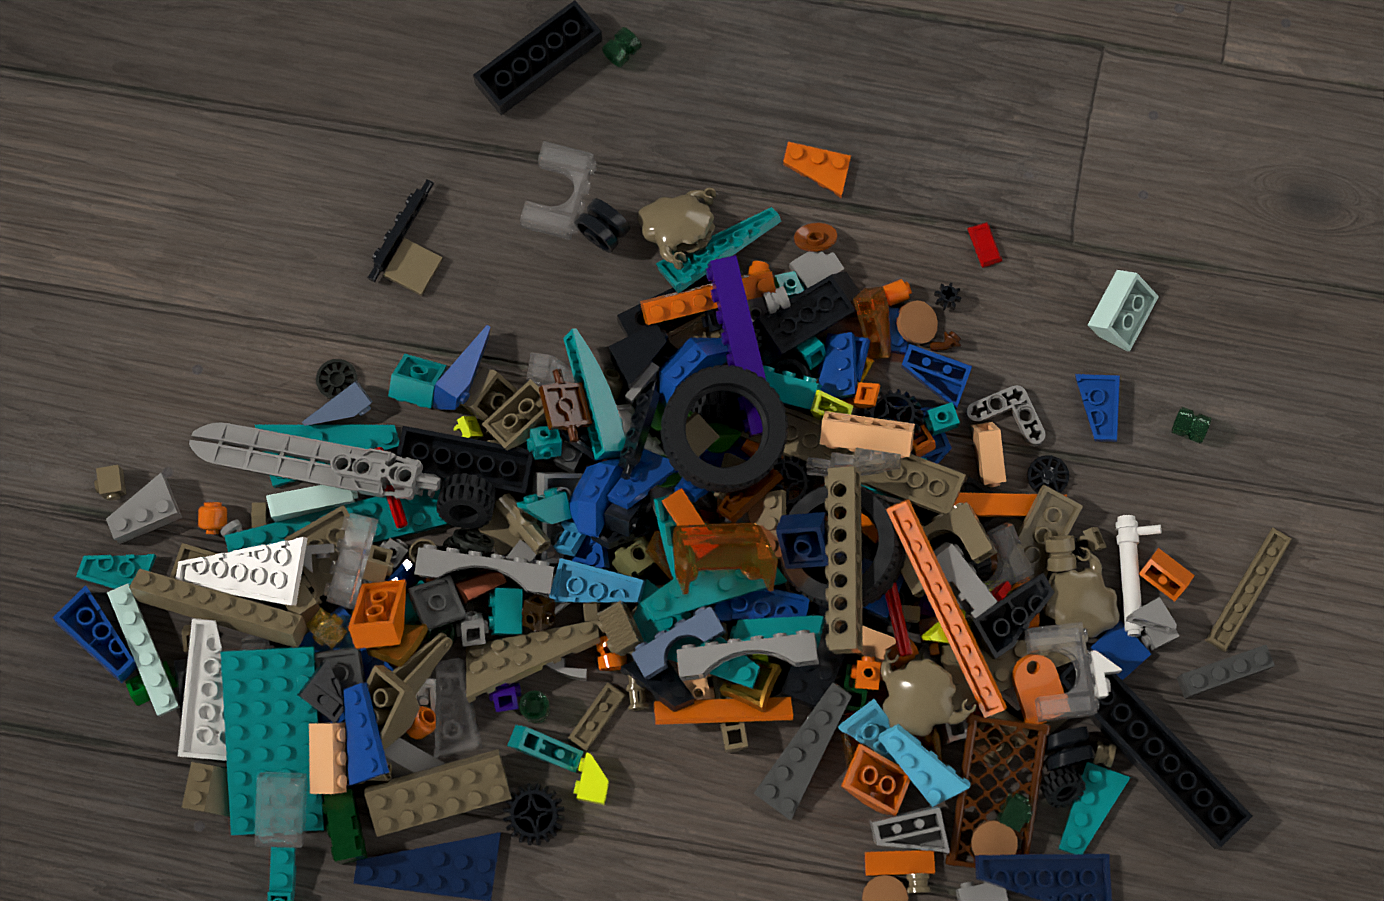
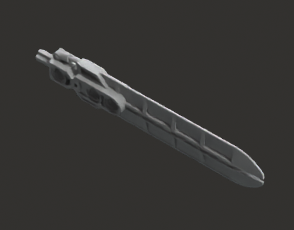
M221 422L204 425L193 431L191 435L215 441L218 444L196 440L189 441V445L195 454L208 463L357 491L360 494L376 497L395 496L396 499L412 500L418 494L419 488L438 491L441 486V478L423 475V464L420 460H414L409 457L402 458L394 453L372 448H358ZM224 444H230V445L245 447V448H249V449H243V448H238V447H232V446H227V445H224ZM256 449V450H261V451H267V452L277 453V454H279V455L269 454V453H264V452H259V451H254V450ZM285 455L293 456V457H298V458L309 459L310 461L301 460V459H296V458H291V457H285ZM316 461L330 463V465L317 463ZM348 464L345 469L340 470L343 465ZM369 468L366 473L361 474L364 469ZM411 476L408 481L403 482L405 477ZM387 485H392L395 492L385 491L384 489H386Z

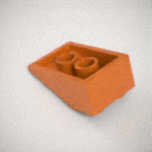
M405 579L361 585L348 626L356 649L400 644L405 620Z
M859 744L841 787L881 814L896 816L911 779L899 765Z

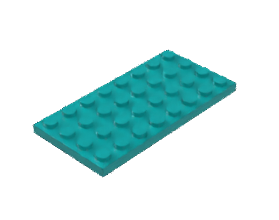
M314 646L221 651L231 835L324 830L323 794H310L309 724L319 723L318 711L297 695L316 671Z

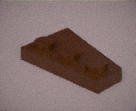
M773 468L756 484L740 491L728 492L717 508L722 516L735 523L774 488L783 477L780 472Z

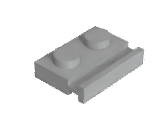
M653 362L625 395V404H631L634 407L637 399L649 389L650 382H659L660 367Z

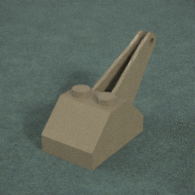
M444 633L438 634L432 641L411 656L402 667L398 666L392 672L384 665L373 667L366 683L383 749H387L411 728L420 709L416 694L441 658L452 646V640Z

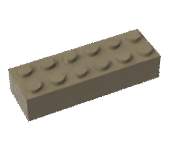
M499 749L390 779L389 782H379L365 786L364 792L377 837L511 799V791Z

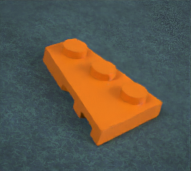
M788 142L783 165L804 177L812 179L819 186L831 190L836 196L841 198L851 156Z

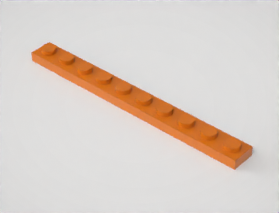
M907 499L886 509L984 718L1004 711L1007 706L910 500Z

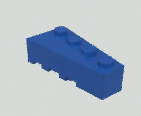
M85 585L53 619L62 630L122 684L137 669V665Z

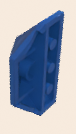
M689 338L659 368V394H661L659 401L664 407H666L677 387L690 375L707 367L723 365L727 361L726 355L729 352L727 346L723 345L722 339Z
M620 457L586 467L568 503L571 516L580 534L593 537L600 535L605 525L604 513L611 505L607 496L621 478L623 471L618 466Z

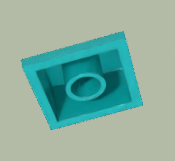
M404 354L391 375L388 397L402 402L413 403L419 407L431 408L435 384L445 373L447 365Z

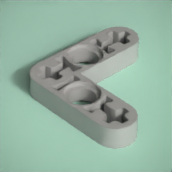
M1011 386L973 402L968 406L966 418L973 424L984 422L1011 410L1028 445L1039 446L1045 439V430L1027 392L1021 386ZM1014 391L1016 394H1021L1019 401L1016 398L1011 399L1008 402L1009 406H1007L1006 399L1010 398ZM991 400H1000L1002 408L1000 410L992 409L990 406ZM983 403L986 404V410L980 413L979 418L976 415H971L973 408L979 411L984 408ZM1023 410L1029 411L1032 416L1031 420H1021L1020 412ZM1033 422L1036 424L1032 427L1033 431L1040 434L1037 441L1035 438L1029 437L1032 434L1030 427L1025 429V427L1030 426Z

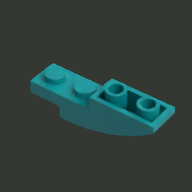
M294 843L271 844L270 887L267 901H294L297 866L295 865L296 844Z

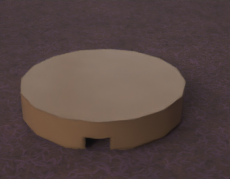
M917 300L906 303L900 308L899 317H897V327L903 339L919 345L927 343L934 338L937 332L938 321L931 306Z
M988 820L981 823L974 830L971 848L975 855H1015L1018 848L1017 837L1014 830L1007 823L998 820Z
M883 875L877 876L867 883L863 889L862 901H908V895L901 881L895 877Z

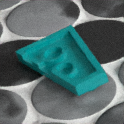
M157 555L83 556L76 577L111 589L119 588L125 584L131 585L139 569L151 572Z

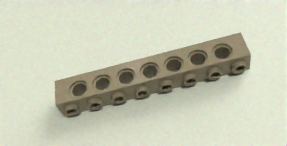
M855 466L828 468V475L825 476V486L828 489V498L825 499V508L828 512V520L825 522V530L828 534V543L825 545L828 565H826L825 573L826 578L829 579V588H826V600L829 602V611L826 612V623L829 625L826 645L835 654L863 653L861 471ZM842 488H846V493L838 497L839 491ZM846 510V516L843 519H839V513ZM846 532V539L839 542V536ZM843 555H847L846 562L839 565V559ZM847 578L846 585L840 588V580ZM847 600V607L840 611V603ZM847 623L848 628L846 632L840 634L839 629L841 625Z

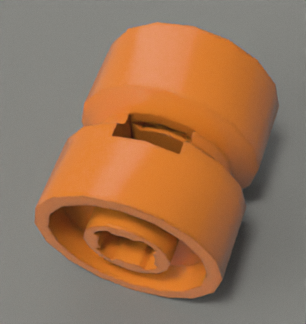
M601 636V643L596 644L597 652L601 653L598 657L599 671L621 670V666L627 664V655L620 656L610 653L606 643L608 637Z

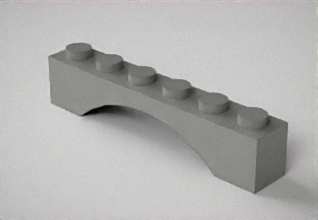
M424 544L423 548L418 547L414 572L416 577L439 579L459 569L486 568L510 577L527 593L550 595L554 567L549 566L550 562L536 561V564L527 563V559L514 557V560L510 561L504 560L505 556L491 554L490 558L483 557L482 553L477 551H469L468 554H462L456 548H446V551L437 550V546Z
M810 630L797 631L796 635L787 636V633H777L773 635V638L765 639L764 636H754L749 641L730 639L725 644H718V642L713 641L707 642L705 646L701 647L689 644L683 645L682 649H677L679 677L682 681L705 678L722 663L748 654L775 656L795 667L819 664L815 633H810Z

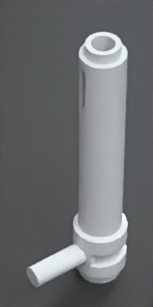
M1122 515L1117 517L1115 525L1116 531H1118L1116 540L1120 551L1125 632H1127L1129 637L1141 636L1143 626L1126 621L1127 616L1142 607L1137 544H1139V536L1161 534L1162 528L1161 525L1138 527V521H1136L1135 516Z

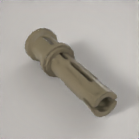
M635 649L626 654L627 663L634 661L631 653L635 652ZM628 675L629 684L626 690L629 692L630 697L629 711L648 709L649 706L646 704L645 690L647 688H641L636 684V680Z

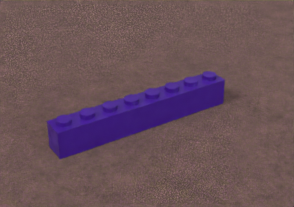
M735 255L711 260L708 268L705 270L708 281H712L713 285L711 290L713 303L717 302L719 310L716 311L717 322L722 324L724 331L721 333L722 343L724 346H727L729 352L726 355L728 366L742 367L744 370L748 369L757 373L758 377L761 376L766 380L737 257ZM739 395L737 406L739 411H743L744 419L742 420L744 433L748 432L749 438L762 435V421L758 411L749 400Z

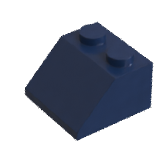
M826 512L781 515L776 528V534L786 569L828 565V556L825 552V545L828 543V534L825 530Z

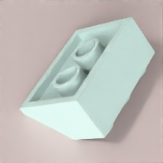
M1117 270L1088 326L1102 339L1130 352L1159 296L1137 273Z

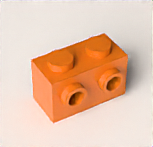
M1159 548L1139 572L1140 576L1174 602L1195 576Z

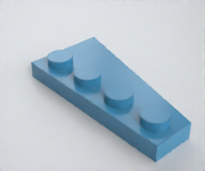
M560 558L549 598L559 603H617L619 601L624 603H640L646 581Z

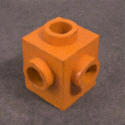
M862 656V661L857 660L856 665H852L851 678L855 679L854 688L879 690V681H883L881 676V662H875L876 657ZM867 668L871 670L869 677L864 675V671Z

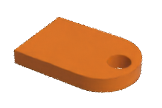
M1029 654L1022 657L1013 668L1012 684L1024 721L1042 724L1070 712L1054 663L1047 657L1039 654ZM1030 661H1034L1036 668L1033 672L1029 673L1027 671V664Z

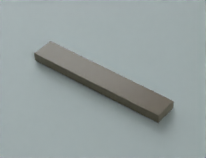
M1273 527L1270 529L1207 636L1206 642L1224 653L1227 651L1292 540L1290 537Z

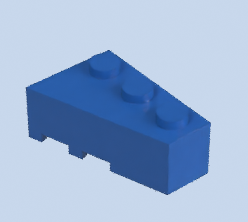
M909 344L901 368L947 404L952 402L956 410L972 366Z

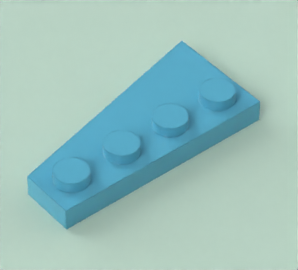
M897 724L880 733L878 739L932 807L970 788L971 783L966 778L962 779L955 773V769L950 765L946 766L937 759L938 756L934 752L927 751L921 746V742L901 725Z

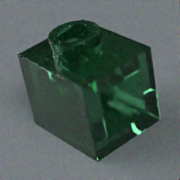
M1009 793L997 816L998 822L1020 832L1023 824H1028L1033 815V811H1031L1032 806L1028 803L1029 799L1019 793H1016L1015 796Z

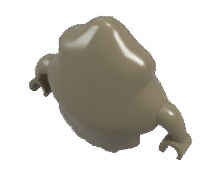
M714 188L692 190L685 195L674 198L661 197L653 203L644 206L638 212L637 220L642 227L644 238L647 241L656 243L660 249L661 257L667 262L673 263L676 269L681 270L683 262H686V255L683 252L693 254L699 250L706 249L715 230V225L712 223L714 215L711 213L708 205H712L713 198H716ZM704 198L705 204L699 203L698 199Z
M1080 547L1085 550L1086 556L1084 558L1076 556L1078 560H1088L1090 563L1089 568L1078 571L1074 569L1060 571L1051 575L1048 582L1055 593L1043 607V612L1046 616L1053 619L1057 632L1050 634L1047 628L1040 626L1039 628L1045 630V635L1043 637L1035 635L1037 639L1065 638L1079 633L1093 638L1103 631L1114 628L1119 623L1120 614L1117 607L1116 592L1112 588L1105 586L1102 577V565L1089 549Z
M892 649L885 652V659L881 665V676L886 683L889 696L883 703V711L888 717L890 728L899 724L913 736L924 737L931 733L934 725L961 723L971 712L976 710V704L972 710L966 709L965 704L968 701L966 699L962 703V711H954L955 707L952 698L956 694L957 688L953 682L952 673L930 659L910 661L905 669L893 672L891 664L897 662L900 656L897 654L894 660H890L888 655Z

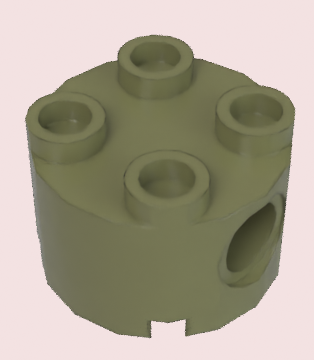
M645 536L633 540V544L628 548L623 546L614 553L615 557L611 561L619 574L643 579L654 570L655 563L657 566L662 563L664 558L649 538Z

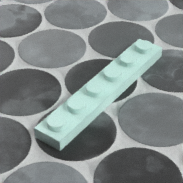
M125 584L107 592L155 712L160 717L180 708V705L138 603L129 588L130 585Z

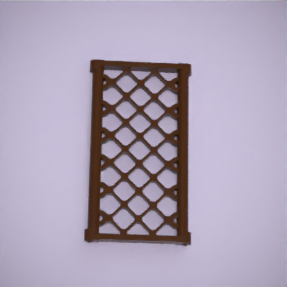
M970 713L966 719L968 728L960 777L962 779L966 778L971 785L979 784L984 792L975 800L967 795L968 789L958 794L950 853L946 855L945 864L976 868L975 857L970 851L971 843L966 845L960 840L961 832L967 829H972L974 832L973 825L981 819L988 821L986 816L995 809L1003 816L1002 822L1008 823L1014 830L1015 835L1022 840L1021 849H1018L1015 855H1030L1047 735H1050L1051 726L1048 724H1034L993 717L984 718V716ZM978 721L994 724L985 732L977 727ZM1000 725L1017 728L1009 735H1005L1000 729ZM997 728L1002 733L1003 739L993 745L986 735ZM1023 728L1039 730L1038 736L1028 738L1023 732ZM1017 732H1021L1026 738V742L1019 748H1015L1009 740ZM985 738L990 745V749L983 754H979L974 750L975 740ZM1007 741L1013 748V752L1003 758L996 748ZM1026 745H1031L1036 749L1035 758L1025 761L1019 754V751ZM994 751L1000 758V761L993 767H988L983 757L989 752ZM1017 754L1023 761V764L1015 771H1012L1006 764V760ZM982 761L987 771L981 776L976 777L970 772L971 764ZM1004 764L1010 771V774L1003 780H998L993 774V770L999 765ZM1026 767L1032 772L1031 781L1022 784L1016 777V773ZM987 774H991L997 781L996 785L989 790H985L980 783V779ZM1010 777H1014L1020 785L1012 793H1008L1003 787V783ZM997 787H1001L1006 793V797L999 803H995L989 795ZM1020 790H1024L1029 794L1028 804L1018 806L1012 799L1013 795ZM987 796L993 803V807L983 813L976 803ZM1011 800L1016 806V810L1010 815L1005 816L999 809V806L1005 801ZM971 806L976 807L980 813V817L973 822H969L964 818L965 809ZM1016 813H1021L1026 817L1024 827L1018 829L1011 825L1009 819ZM967 851L974 860L958 859V854Z

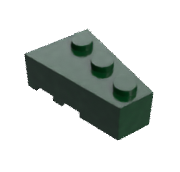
M348 789L343 793L324 795L325 801L322 802L324 815L328 817L326 828L328 836L331 838V853L334 862L342 865L368 858L354 790Z

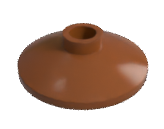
M825 223L804 225L794 234L796 246L810 252L826 250L837 241V231Z

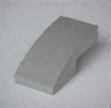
M561 658L562 661L555 664L552 661L544 665L564 677L587 681V669L565 668V658Z

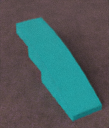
M664 496L654 499L663 547L674 579L696 562L694 551L662 503V500L668 497Z

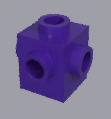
M504 683L495 687L496 691L489 694L490 701H494L496 712L519 709L518 697L522 696L520 683Z

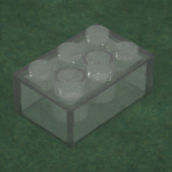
M260 772L257 776L255 846L302 848L305 843L307 774Z

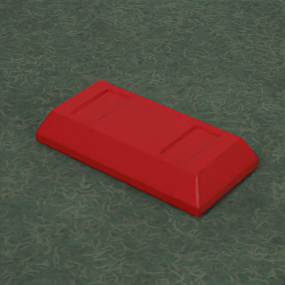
M988 222L967 228L982 268L1002 262Z

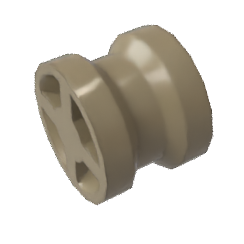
M1097 741L1094 748L1096 758L1092 759V763L1098 764L1100 762L1106 767H1111L1115 757L1116 745L1111 744L1107 746L1103 742Z
M929 873L906 874V879L909 881L907 893H929L930 887L927 882L930 878Z

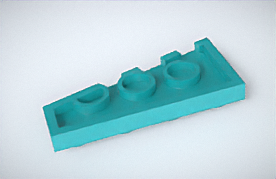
M1089 762L1085 763L1081 778L1085 782L1086 790L1083 791V796H1078V801L1073 800L1058 850L1070 854H1083L1130 777Z

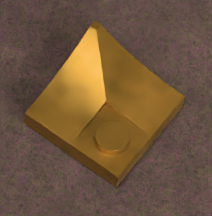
M404 624V631L399 645L366 648L369 656L402 667L424 639L428 631L427 625Z
M748 657L761 667L754 688L751 689L725 680L719 690L723 696L741 701L764 712L773 686L782 670L778 664Z

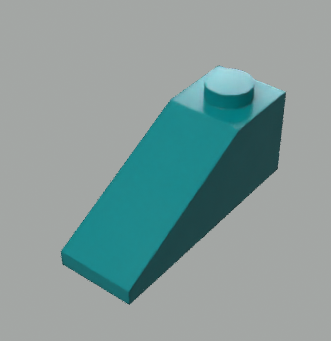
M515 725L507 745L524 754L576 773L584 751L520 725Z

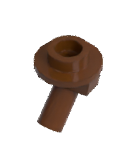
M952 330L950 333L945 331L944 342H931L930 349L931 351H943L951 347H961L962 345L959 343L961 338Z

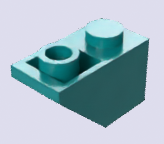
M557 488L547 489L540 496H537V494L525 496L524 501L517 502L518 508L543 523L555 524L572 518L566 492L557 491Z

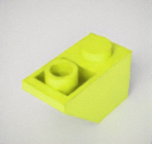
M586 753L585 758L580 759L578 771H581L582 775L580 781L576 780L574 794H577V800L605 805L609 781L590 753Z

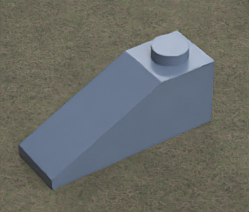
M356 380L303 420L302 423L306 426L354 417L356 414L362 416L371 409L369 405L373 401Z

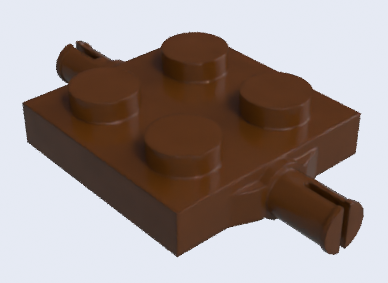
M555 369L552 371L555 383L541 385L538 388L548 429L567 430L570 443H575L579 441L577 428L589 427L592 424L582 382L570 383L564 381L562 369Z

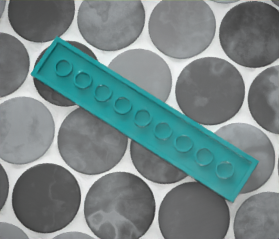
M424 489L422 496L415 495L412 500L400 499L408 523L406 527L400 529L396 528L386 496L373 497L344 505L368 546L388 541L390 538L396 539L451 525L444 522V519L439 517V513L436 510L440 489L435 491L433 498L427 495L428 489ZM338 507L224 535L228 552L285 541L284 538Z

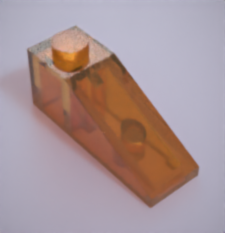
M884 287L864 288L853 298L863 336L870 340L869 358H889L891 356L889 305Z

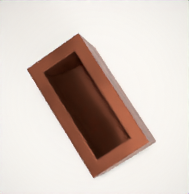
M484 569L454 583L463 605L500 587L507 581L502 573Z

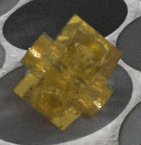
M323 608L306 624L313 634V639L321 646L326 644L330 648L341 642L344 635L348 632L342 625L344 621L336 613L330 615Z

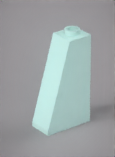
M326 485L266 496L271 518L275 522L342 506L343 504L356 502L355 499L359 498L357 491Z

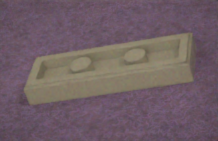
M607 682L568 739L587 752L626 695Z

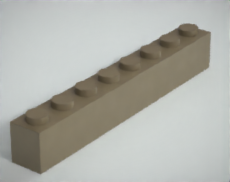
M143 569L138 570L129 586L138 602L192 618L216 620L219 626L291 647H299L308 630L301 615Z

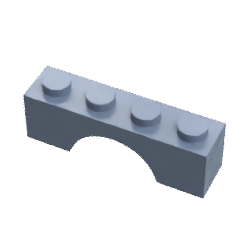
M706 606L699 608L694 612L695 616L688 620L686 618L679 620L674 624L675 628L668 632L663 630L654 636L655 640L650 643L645 641L635 647L636 651L631 654L645 678L650 679L668 668L667 657L669 650L678 640L686 637H695L707 643L727 633L712 607L706 608Z

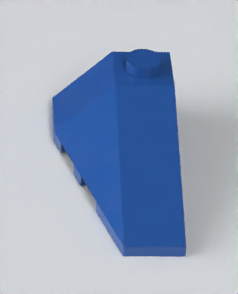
M486 325L436 382L433 408L456 410L460 404L463 405L470 397L469 392L489 340L490 326Z

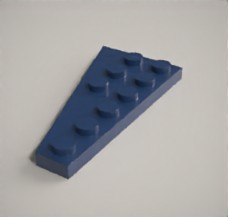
M501 832L357 860L353 884L491 901Z
M1109 854L975 855L976 879L1039 901H1112Z

